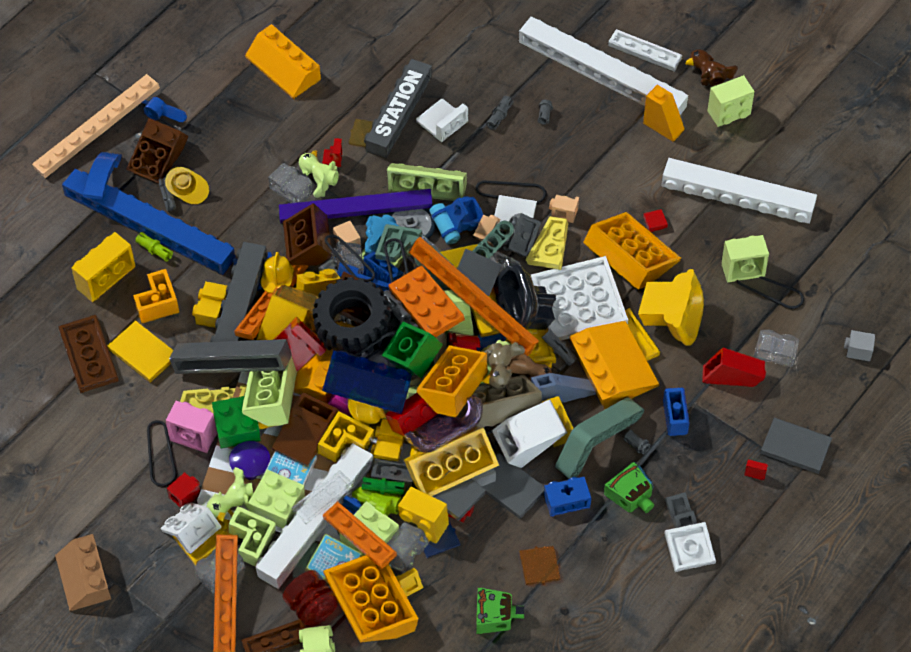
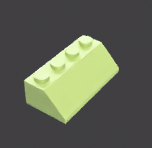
M391 163L387 168L388 193L431 189L432 198L455 201L457 198H462L465 195L467 185V173L394 163Z
M292 356L285 370L249 372L242 407L244 415L268 427L288 424L297 376Z

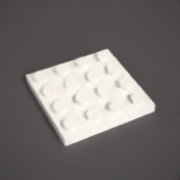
M606 256L563 266L562 270L551 269L531 274L534 286H545L547 294L556 295V301L552 306L555 320L548 327V331L551 329L560 340L569 339V336L590 327L626 321L628 324V318Z

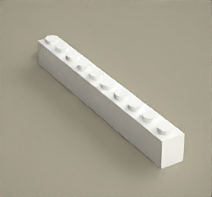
M530 17L519 30V43L644 106L646 95L658 84L673 94L680 115L687 107L688 95L683 91L677 90L667 83L661 82L651 75L645 74L635 67L629 66L619 59H615L603 51H599L587 43H583L573 36L543 23L541 20Z

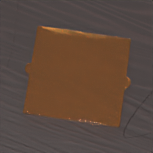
M535 546L534 549L519 551L526 585L538 583L544 585L545 582L560 580L554 546L541 548Z

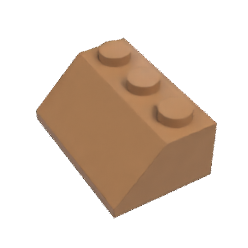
M91 534L73 539L55 555L70 611L111 600L94 535Z

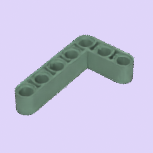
M506 220L499 222L472 252L490 259L513 234V225ZM500 229H502L506 235L502 234L500 232ZM488 242H491L493 247L489 246ZM414 257L415 263L418 266L422 265L444 291L451 290Z
M626 397L578 424L571 431L555 468L568 479L577 477L581 473L592 448L636 423L642 417L644 409L630 397Z

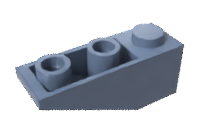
M554 373L531 377V382L542 392V401L559 396L561 402H568L596 395V391L588 379Z

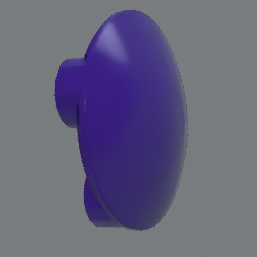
M245 441L233 448L229 456L231 469L233 470L236 467L243 470V475L248 480H254L257 476L263 474L270 463V454L267 448L255 441Z

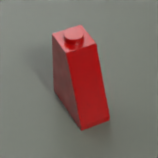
M722 348L703 365L702 382L707 384L755 387L765 379V361Z

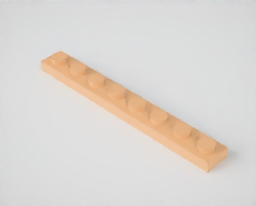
M149 75L143 76L32 164L34 169L44 178L48 177L160 88L159 84Z

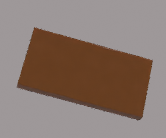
M96 315L58 326L80 393L119 381Z

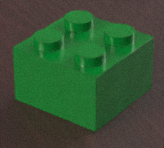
M403 321L382 356L395 367L422 379L443 344L429 332Z
M245 396L212 402L220 449L237 446L245 441H261L258 421L242 413Z

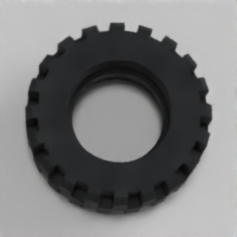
M348 277V280L343 281L339 279L336 280V284L330 283L327 285V290H322L318 294L319 299H315L313 321L318 339L321 343H324L326 349H333V353L342 350L356 354L391 330L390 307L383 290L380 287L376 288V284L371 281L366 283V279L359 278L354 280V277ZM349 307H360L371 314L366 322L357 327H342L334 322L336 315ZM382 340L365 352L369 354L373 352L374 347L379 348L382 345Z

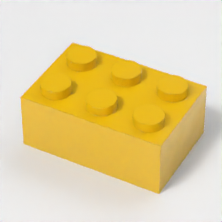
M114 232L112 235L107 236L96 248L91 249L85 257L76 261L71 269L77 290L91 302H94L136 266L131 245Z

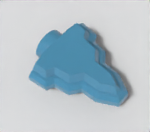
M387 214L382 217L369 216L366 222V236L368 239L365 242V254L368 255L376 252L386 224L399 226L392 216Z

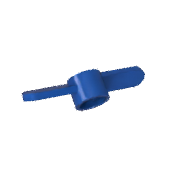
M158 97L142 102L146 105L144 107L145 114L155 121H158L162 115L178 122H184L187 119V114L184 111L165 104Z

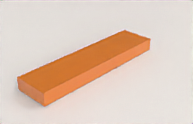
M338 501L323 514V519L381 569L397 556L395 550Z

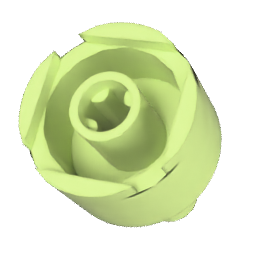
M326 625L299 630V639L303 643V649L300 652H335V643H333L332 638H329V636H333L331 626Z

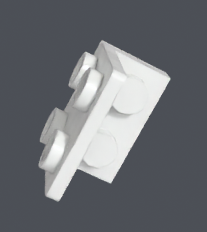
M440 99L417 117L416 122L439 141L443 142L468 122V107L461 104L458 108H454L444 99Z
M191 502L182 506L178 514L168 518L164 523L165 525L161 527V530L164 533L175 536L186 552L191 554L218 531L221 525L208 507Z

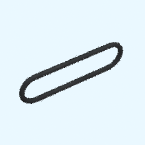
M396 238L389 239L384 244L391 283L394 280L387 251V244L389 242L396 241L400 243L406 274L409 273L403 243Z

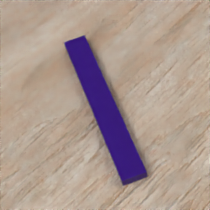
M431 189L279 204L280 224L312 203L327 214L328 219L431 208Z

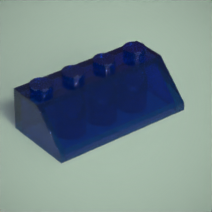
M333 350L322 391L402 414L412 373L404 369L388 367L384 363L368 361L363 357L351 356L343 351Z

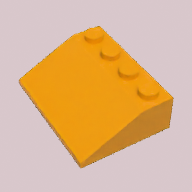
M627 212L592 224L583 241L599 257L606 256L609 265L638 290L646 287L647 282L657 280L681 260L680 256Z
M626 321L586 328L569 336L571 346L594 387L604 410L626 397L632 399L660 386Z
M365 555L323 570V574L360 643L396 639L415 631L418 617L389 564L381 569Z

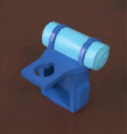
M469 196L459 197L447 206L443 203L433 205L429 210L442 235L441 237L447 245L459 241V233L466 230H476L484 215L476 199Z

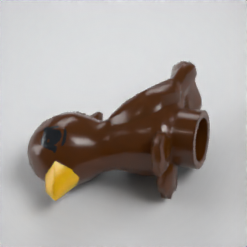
M701 49L694 50L685 63L702 71L701 83L705 86H708L710 83L714 87L722 84L726 78L733 79L738 70V66L725 67L715 62L711 55Z

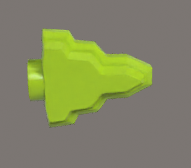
M358 487V489L352 492V497L356 498L361 505L367 501L386 516H389L391 513L396 515L399 513L398 504L402 500L401 495L392 493L380 494L378 491L362 490V487Z

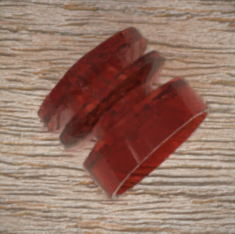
M316 570L306 571L295 578L285 589L282 596L283 601L292 611H296L297 618L301 619V622L306 627H313L324 621L339 604L331 587L326 586L325 579Z

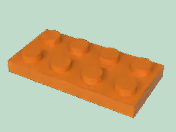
M422 265L388 285L389 290L397 300L402 302L403 307L421 329L429 332L435 338L465 320L462 312Z

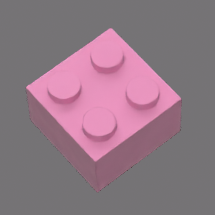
M175 401L166 419L170 441L208 453L217 435L214 414L208 409L194 407L188 402Z

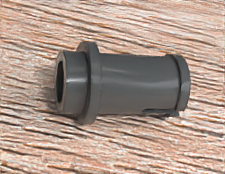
M545 99L539 103L540 111L538 123L544 125L549 123L550 112L553 109L552 102Z
M632 430L628 431L623 439L634 447L639 454H645L650 448L649 441L642 439Z

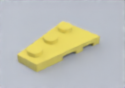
M551 216L548 218L526 258L528 265L562 270L568 231L567 219Z
M247 385L240 386L242 390L239 397L245 395ZM221 387L220 390L183 391L180 402H188L194 407L205 408L213 413L212 402L231 399L236 388Z

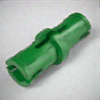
M363 477V483L369 484H362V490L403 496L405 482L387 481V478L380 480Z

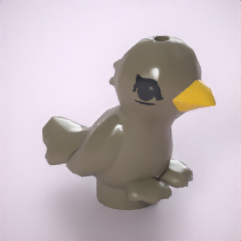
M514 342L511 346L495 343L484 351L487 353V364L490 365L491 371L482 382L490 384L495 389H502L508 384L512 370H507V366L513 357L525 352L524 347L517 342Z

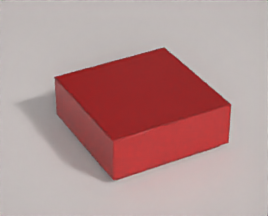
M662 209L643 214V219L650 232L668 227Z
M748 460L744 476L764 480L768 465Z

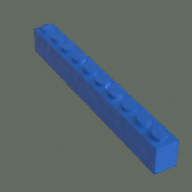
M74 169L62 184L66 197L138 233L143 232L150 238L157 239L161 242L160 244L221 275L233 263L235 251L229 243H223L213 235H207L197 227H191L181 219H175L165 211H159L149 203H143L133 195L123 193L117 187L107 185V191L102 200L84 198V189L89 175L87 172Z

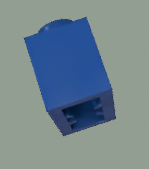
M572 477L567 481H554L544 485V497L550 517L590 508L591 496L585 477Z

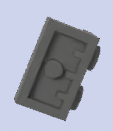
M523 213L512 216L509 220L514 227V232L503 244L501 250L511 251L527 258L541 222Z
M375 458L371 478L380 480L387 478V481L405 482L403 495H405L413 483L404 462Z

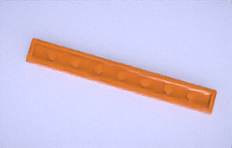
M421 237L416 239L409 253L511 343L517 342L525 349L524 354L529 356L539 340Z

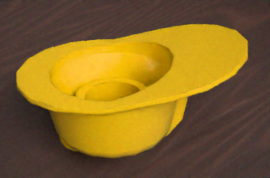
M175 167L166 175L165 186L167 190L181 200L190 204H199L208 197L209 185L207 181L192 170L185 167Z
M276 252L275 256L266 259L264 263L261 287L268 293L283 292L292 283L293 266L290 265L286 257L280 256L279 252Z
M355 387L351 390L348 396V409L355 420L370 426L371 424L378 423L380 419L386 418V413L383 411L382 402L379 398L369 395L360 387Z

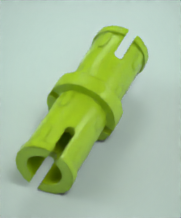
M143 232L137 235L135 242L149 250L150 254H155L166 262L171 259L173 251L161 245L160 241L150 238Z

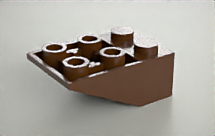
M149 118L126 170L159 183V180L165 177L180 156L189 136Z
M303 392L292 407L289 422L283 425L272 450L308 467L318 452L319 441L339 409Z

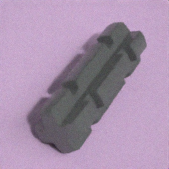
M165 178L160 179L159 186L166 210L168 212L175 211L176 204L173 194L167 190Z

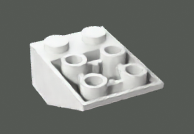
M547 400L506 419L492 430L507 462L520 468L524 467L567 433L551 400Z

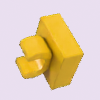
M415 568L396 576L406 597L423 588L418 571Z

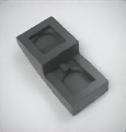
M686 492L665 498L675 528L697 524Z

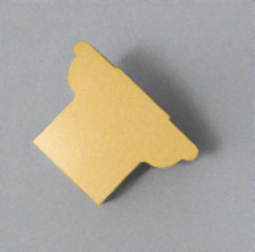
M689 269L685 273L678 274L672 282H647L638 313L644 326H668L672 336L686 346H691L696 340L704 309L703 291L694 270Z

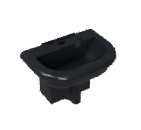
M517 263L509 264L496 278L493 286L497 304L526 330H546L555 320L552 306L556 301V295L547 294L545 286H534L529 273Z

